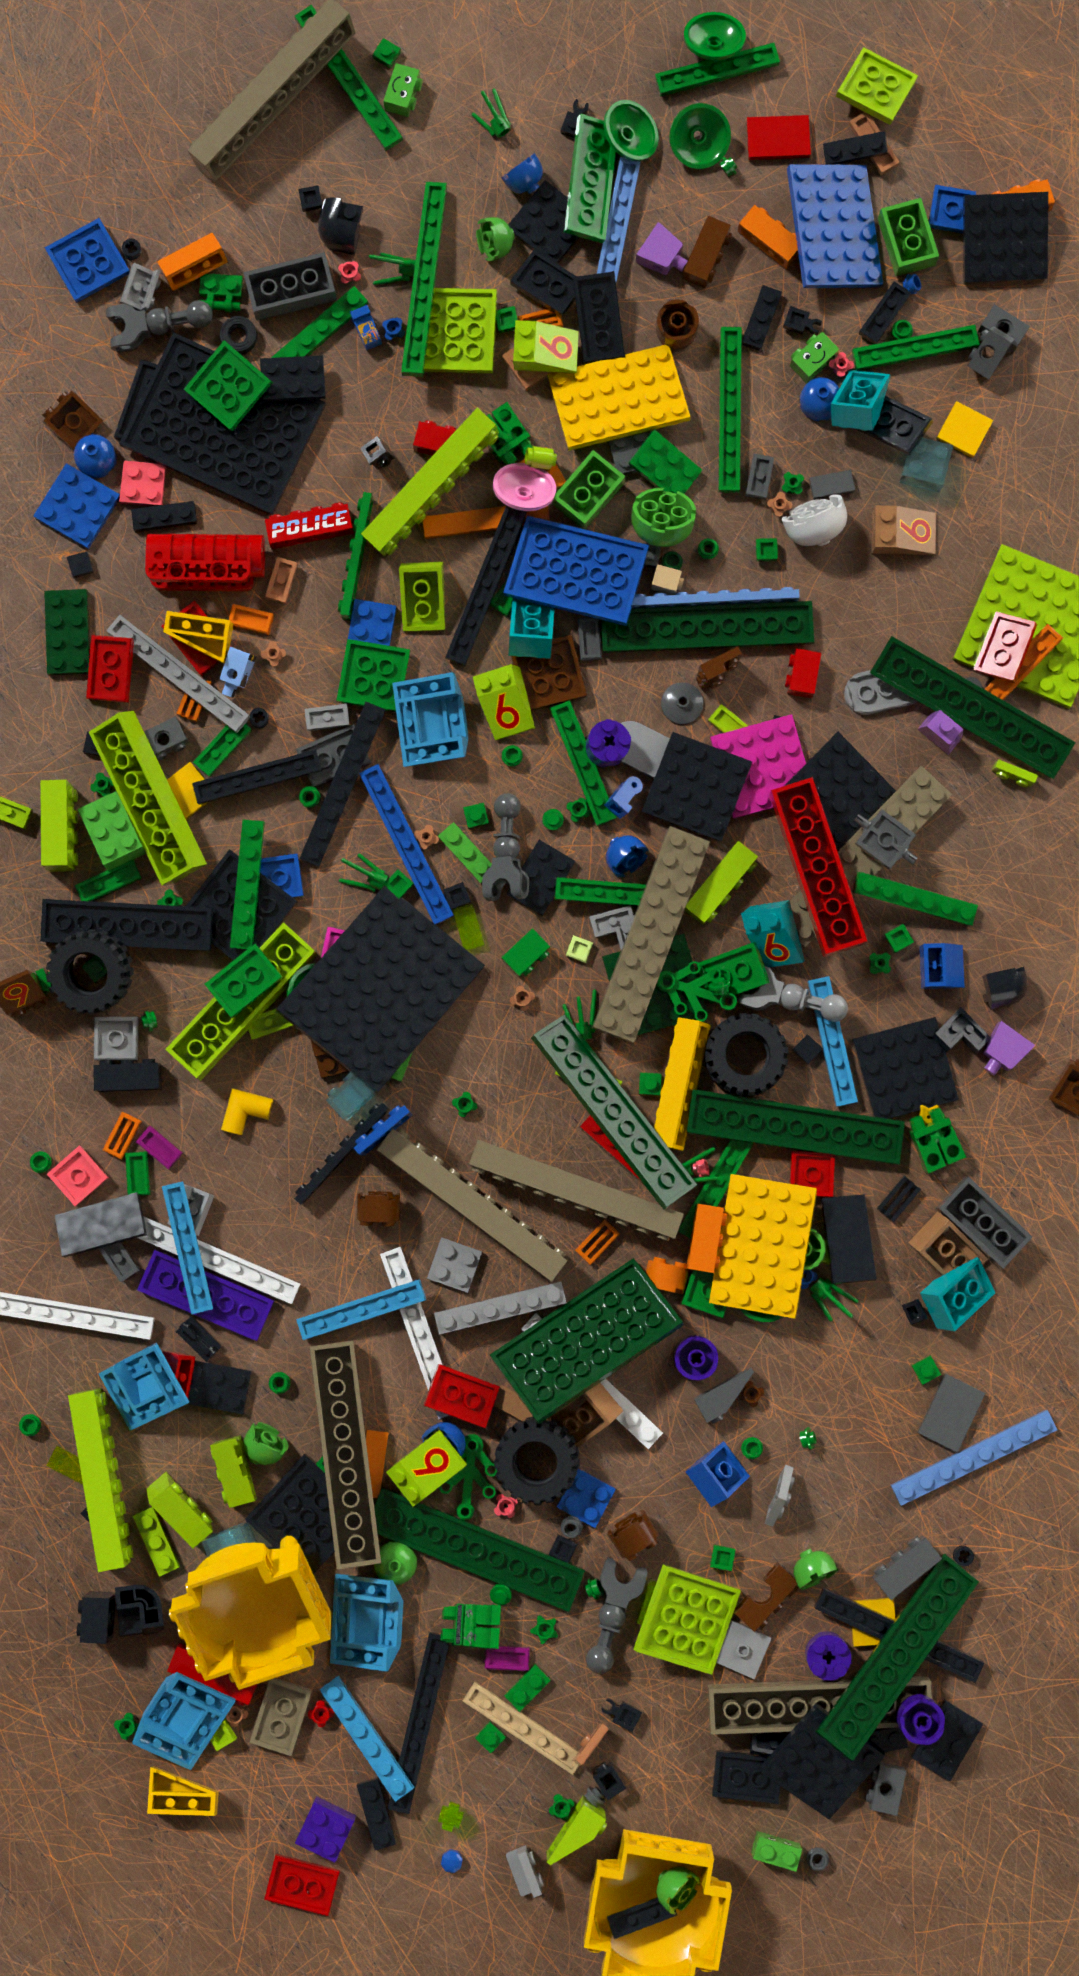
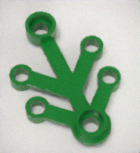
M696 961L690 962L687 967L675 973L671 971L661 972L656 983L657 987L663 992H668L675 1006L674 1011L678 1015L686 1014L687 1006L681 1002L676 989L685 992L695 1012V1018L698 1021H706L708 1013L702 1008L696 996L720 1003L721 1007L725 1010H732L737 1005V998L732 993L713 995L712 991L699 988L714 979L711 977L712 971H718L719 976L717 978L721 977V971L717 968L710 969L709 973L689 983L679 980L689 974L696 975L701 971V966ZM692 964L698 965L696 972L690 970ZM670 978L671 984L666 986L663 984V980ZM731 998L733 1000L732 1005H725V999ZM684 1005V1012L679 1013L677 1007ZM701 1011L705 1013V1018L702 1020L697 1017V1014Z
M476 1434L465 1436L466 1447L462 1458L467 1455V1465L445 1482L450 1485L448 1491H444L442 1485L439 1487L443 1494H448L453 1486L464 1478L462 1503L457 1507V1515L462 1520H469L474 1515V1506L471 1504L473 1479L483 1490L485 1498L491 1499L496 1494L495 1487L490 1485L475 1467V1458L477 1457L485 1466V1473L488 1476L493 1477L497 1473V1469L493 1474L488 1472V1467L494 1466V1463L483 1452V1440ZM470 1441H474L476 1443L475 1449H470L468 1447V1443ZM486 1488L493 1489L491 1496L485 1493ZM464 1507L468 1508L469 1514L463 1515L461 1509Z

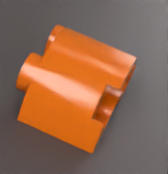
M654 1257L653 1261L648 1260L646 1275L657 1289L685 1294L690 1269H686L687 1264L675 1261L674 1265L666 1264L667 1259Z

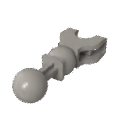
M766 966L765 969L770 983L761 986L758 992L753 995L742 993L737 998L739 1005L757 1011L764 1010L773 1004L779 1006L781 1004L787 1010L800 1009L802 1012L805 1007L821 1011L822 1016L830 1022L842 1020L848 1012V1004L840 995L832 994L824 999L809 995V990L806 988L804 990L798 984L785 985L784 982L778 981L772 970Z

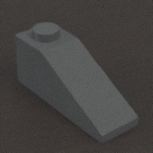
M751 1367L693 1398L707 1423L711 1421L714 1424L724 1418L722 1415L728 1411L754 1373Z

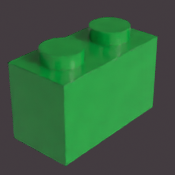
M532 928L501 958L519 978L522 975L527 977L535 969L533 965L538 960L542 962L550 955L548 952L550 946Z

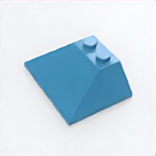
M451 672L393 683L403 767L465 757L469 737L464 699L455 673Z
M157 1343L99 1373L130 1431L189 1403Z
M335 1574L330 1663L389 1671L401 1647L403 1599L393 1580Z
M176 1672L165 1678L145 1709L132 1744L191 1770L232 1708L235 1699Z

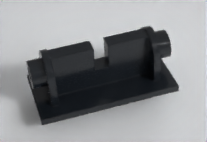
M192 1316L184 1321L176 1331L206 1362L222 1347Z

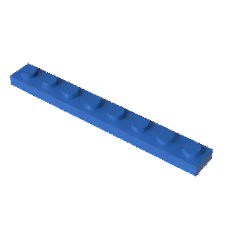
M379 764L360 772L359 774L434 925L453 917L454 915Z

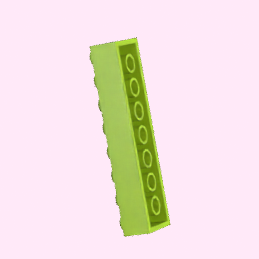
M477 407L368 525L361 535L384 557L387 554L389 556L393 554L398 547L396 544L401 539L405 540L412 533L411 528L416 523L420 524L427 516L425 513L429 508H435L441 501V495L444 492H450L455 486L454 481L459 476L462 478L469 471L470 468L468 466L473 461L477 462L483 456V450L488 445L492 446L497 441L499 431L496 424Z
M119 712L89 731L92 741L161 885L176 883L207 865L135 712Z
M284 922L260 947V950L283 978L233 1018L228 1015L216 998L213 997L165 1049L198 1080L201 1081L248 1031V1028L257 1021L259 1016L287 989L288 983L295 972L303 966L310 964L318 955Z
M101 1388L68 1395L97 1569L98 1572L123 1568L131 1562L133 1548L132 1545H128L127 1536H130L129 1525L124 1523L123 1514H126V1507L124 1501H121L119 1494L122 1492L121 1480L117 1479L116 1476L118 1461L116 1457L113 1458L112 1453L115 1443L113 1436L109 1435L108 1427H111V1420L109 1414L105 1412V1405H107L106 1393L102 1392Z

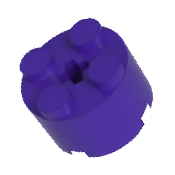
M611 719L597 723L586 739L587 756L595 765L600 767H613L621 763L631 746V735L621 723ZM609 741L611 745L605 746V743Z
M698 1335L688 1336L677 1344L673 1355L674 1364L684 1377L691 1380H703L715 1372L718 1365V1352L714 1344L708 1339ZM700 1352L699 1358L701 1361L699 1363L696 1361L692 1363L691 1354H698Z
M823 1631L816 1634L807 1643L805 1658L814 1675L823 1680H836L845 1676L851 1664V1652L842 1637L834 1632ZM827 1651H830L833 1655L829 1660H826L823 1656L827 1655Z
M916 1694L909 1696L900 1704L896 1712L897 1724L909 1741L920 1745H930L942 1736L945 1717L943 1711L934 1700L925 1695ZM919 1716L923 1717V1723L918 1721L917 1718Z

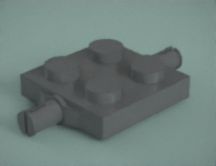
M881 809L877 816L870 821L860 814L855 818L854 821L864 828L861 837L855 845L890 870L895 862L902 857L912 865L918 857L908 851L910 842L916 834Z

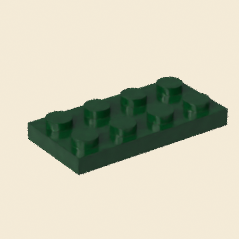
M88 590L44 591L47 675L88 674L90 658Z

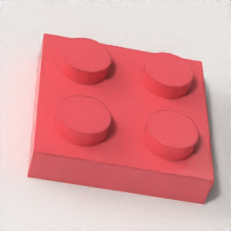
M124 461L120 504L151 507L163 505L167 467L157 463Z
M81 1145L47 1173L75 1207L109 1178Z

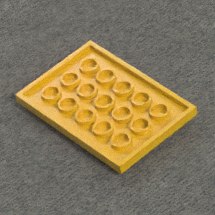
M668 345L625 354V357L601 360L577 366V373L553 372L547 374L568 451L690 421V413L670 346Z
M731 1174L724 1213H727L725 1226H722L721 1229L723 1243L721 1248L718 1247L717 1256H720L718 1269L714 1270L709 1303L796 1319L817 1188Z

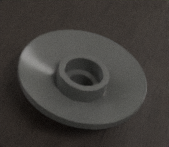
M684 682L676 683L668 687L664 692L661 708L664 715L671 722L689 724L700 716L703 709V697L695 686ZM681 698L687 701L685 705L679 703Z

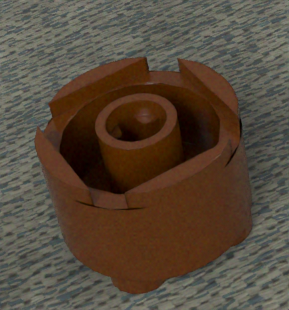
M680 299L671 300L664 304L657 315L656 335L662 345H668L672 349H681L692 344L699 324L697 310L686 301Z
M368 1191V1195L363 1196V1192H358L357 1220L360 1221V1225L371 1226L375 1222H381V1226H394L400 1220L401 1194L397 1193L393 1196V1192Z
M640 1510V1515L634 1512L624 1517L615 1524L616 1529L613 1533L611 1529L607 1533L621 1557L627 1558L628 1561L635 1559L641 1550L645 1548L650 1549L658 1543L656 1538L659 1533L644 1510Z

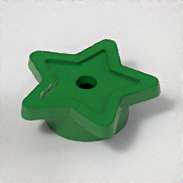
M540 1615L537 1616V1625L530 1630V1633L538 1635L541 1644H544L548 1638H557L558 1634L554 1629L556 1619L545 1620Z

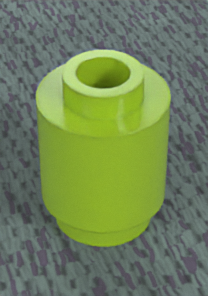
M532 446V448L527 447L525 465L545 470H551V467L556 465L557 454L554 453L553 449Z

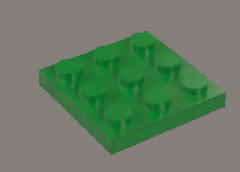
M224 340L184 390L228 429L233 431L273 382Z
M347 639L336 701L364 707L365 702H369L386 711L396 712L393 683L406 680L410 649Z

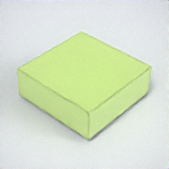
M573 935L566 956L586 963L593 942Z

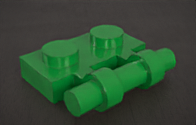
M205 274L200 277L199 294L202 297H207V300L201 301L208 303L212 311L215 309L232 313V311L241 310V303L233 302V298L242 299L243 276ZM215 297L226 298L225 301H214Z

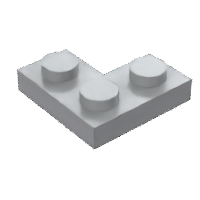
M631 905L590 916L589 919L595 938L616 932L620 950H622L634 918Z
M788 1465L784 1466L778 1478L775 1495L768 1507L765 1524L772 1527L777 1519L780 1520L782 1518L783 1506L787 1507L791 1498V1494L788 1491L792 1489L795 1478L792 1477L793 1467Z

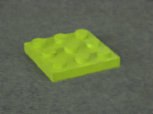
M863 47L835 97L891 125L915 84L918 75Z

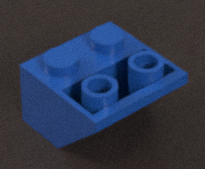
M930 943L922 944L919 947L921 989L965 988L963 945Z

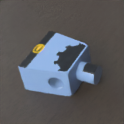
M233 647L229 648L220 676V680L226 682L222 694L234 698L238 686L245 688L257 658L256 656ZM237 671V677L233 679V673Z

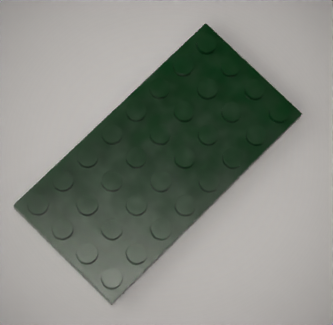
M633 1258L491 1353L490 1357L533 1418L540 1424L674 1333L684 1324Z

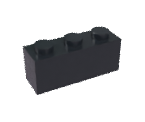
M143 1059L142 1063H134V1060H121V1064H112V1061H99V1065H93L95 1092L162 1090L161 1064L156 1063L155 1059Z

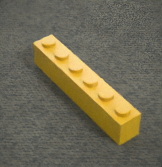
M678 1018L674 1028L673 1043L670 1047L668 1066L665 1069V1080L660 1092V1103L656 1111L655 1131L669 1149L680 1151L684 1150L687 1136L686 1128L692 1089L697 1090L710 1030L709 1024L698 1020Z

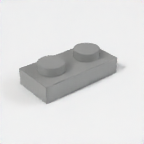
M347 704L305 709L307 731L350 726Z

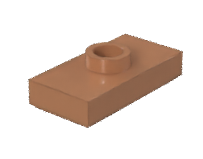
M601 1723L597 1725L591 1735L587 1734L580 1743L582 1748L572 1761L577 1765H583L607 1733L608 1727Z

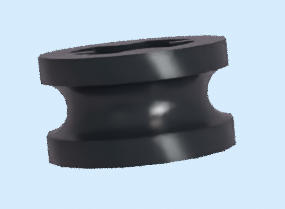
M127 239L123 242L122 251L124 257L128 260H135L140 257L141 246L137 240ZM131 245H134L136 252L133 250V253H129L127 247L130 248Z
M255 708L250 712L249 720L255 728L260 729L267 726L269 716L264 709ZM262 713V717L265 718L264 721L260 720L259 723H256L254 716H259Z
M961 1545L954 1549L953 1559L958 1565L966 1567L973 1562L974 1554L969 1547ZM962 1550L965 1553L966 1551H968L969 1553L966 1556V1561H963L962 1559L959 1561L958 1557L961 1556L960 1551Z

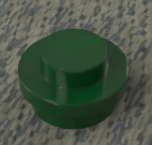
M670 551L663 556L662 566L676 570L681 569L683 559L679 553Z

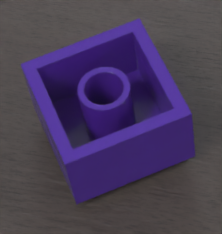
M316 1796L295 1844L335 1863L356 1815Z

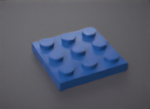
M100 218L45 247L46 252L76 303L130 273L129 268Z
M66 463L33 517L89 550L118 503L120 494Z
M405 1105L403 1107L396 1106L389 1112L391 1117L385 1122L381 1119L372 1127L373 1132L369 1135L363 1134L355 1141L357 1145L354 1149L359 1155L364 1157L382 1142L392 1129L396 1130L413 1116Z

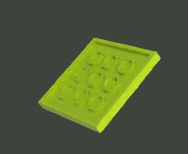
M434 288L424 372L493 373L497 289Z
M663 1564L633 1650L712 1675L741 1590Z

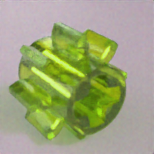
M450 1802L449 1806H442L438 1822L443 1823V1830L452 1832L453 1827L459 1829L464 1812L459 1811V1804Z

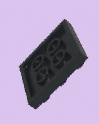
M546 180L508 224L513 229L514 236L531 250L535 249L557 264L580 238L579 236L564 232L568 197Z

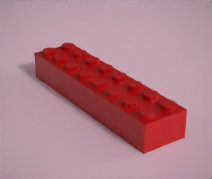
M813 777L771 790L769 796L823 957L864 945L867 942V938Z

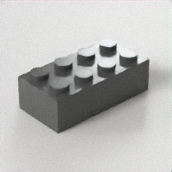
M325 252L243 272L256 321L337 301Z
M964 1177L935 1208L949 1219L999 1269H1004L1032 1238L1018 1222L969 1177Z

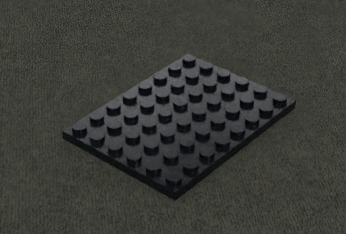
M173 332L119 445L247 505L273 515L322 415L326 402L320 399L263 402L261 396L235 429L231 431L184 390L215 351Z
M384 886L281 1003L276 1012L375 1093H378L485 965L437 925H434L432 921L402 897L398 898Z

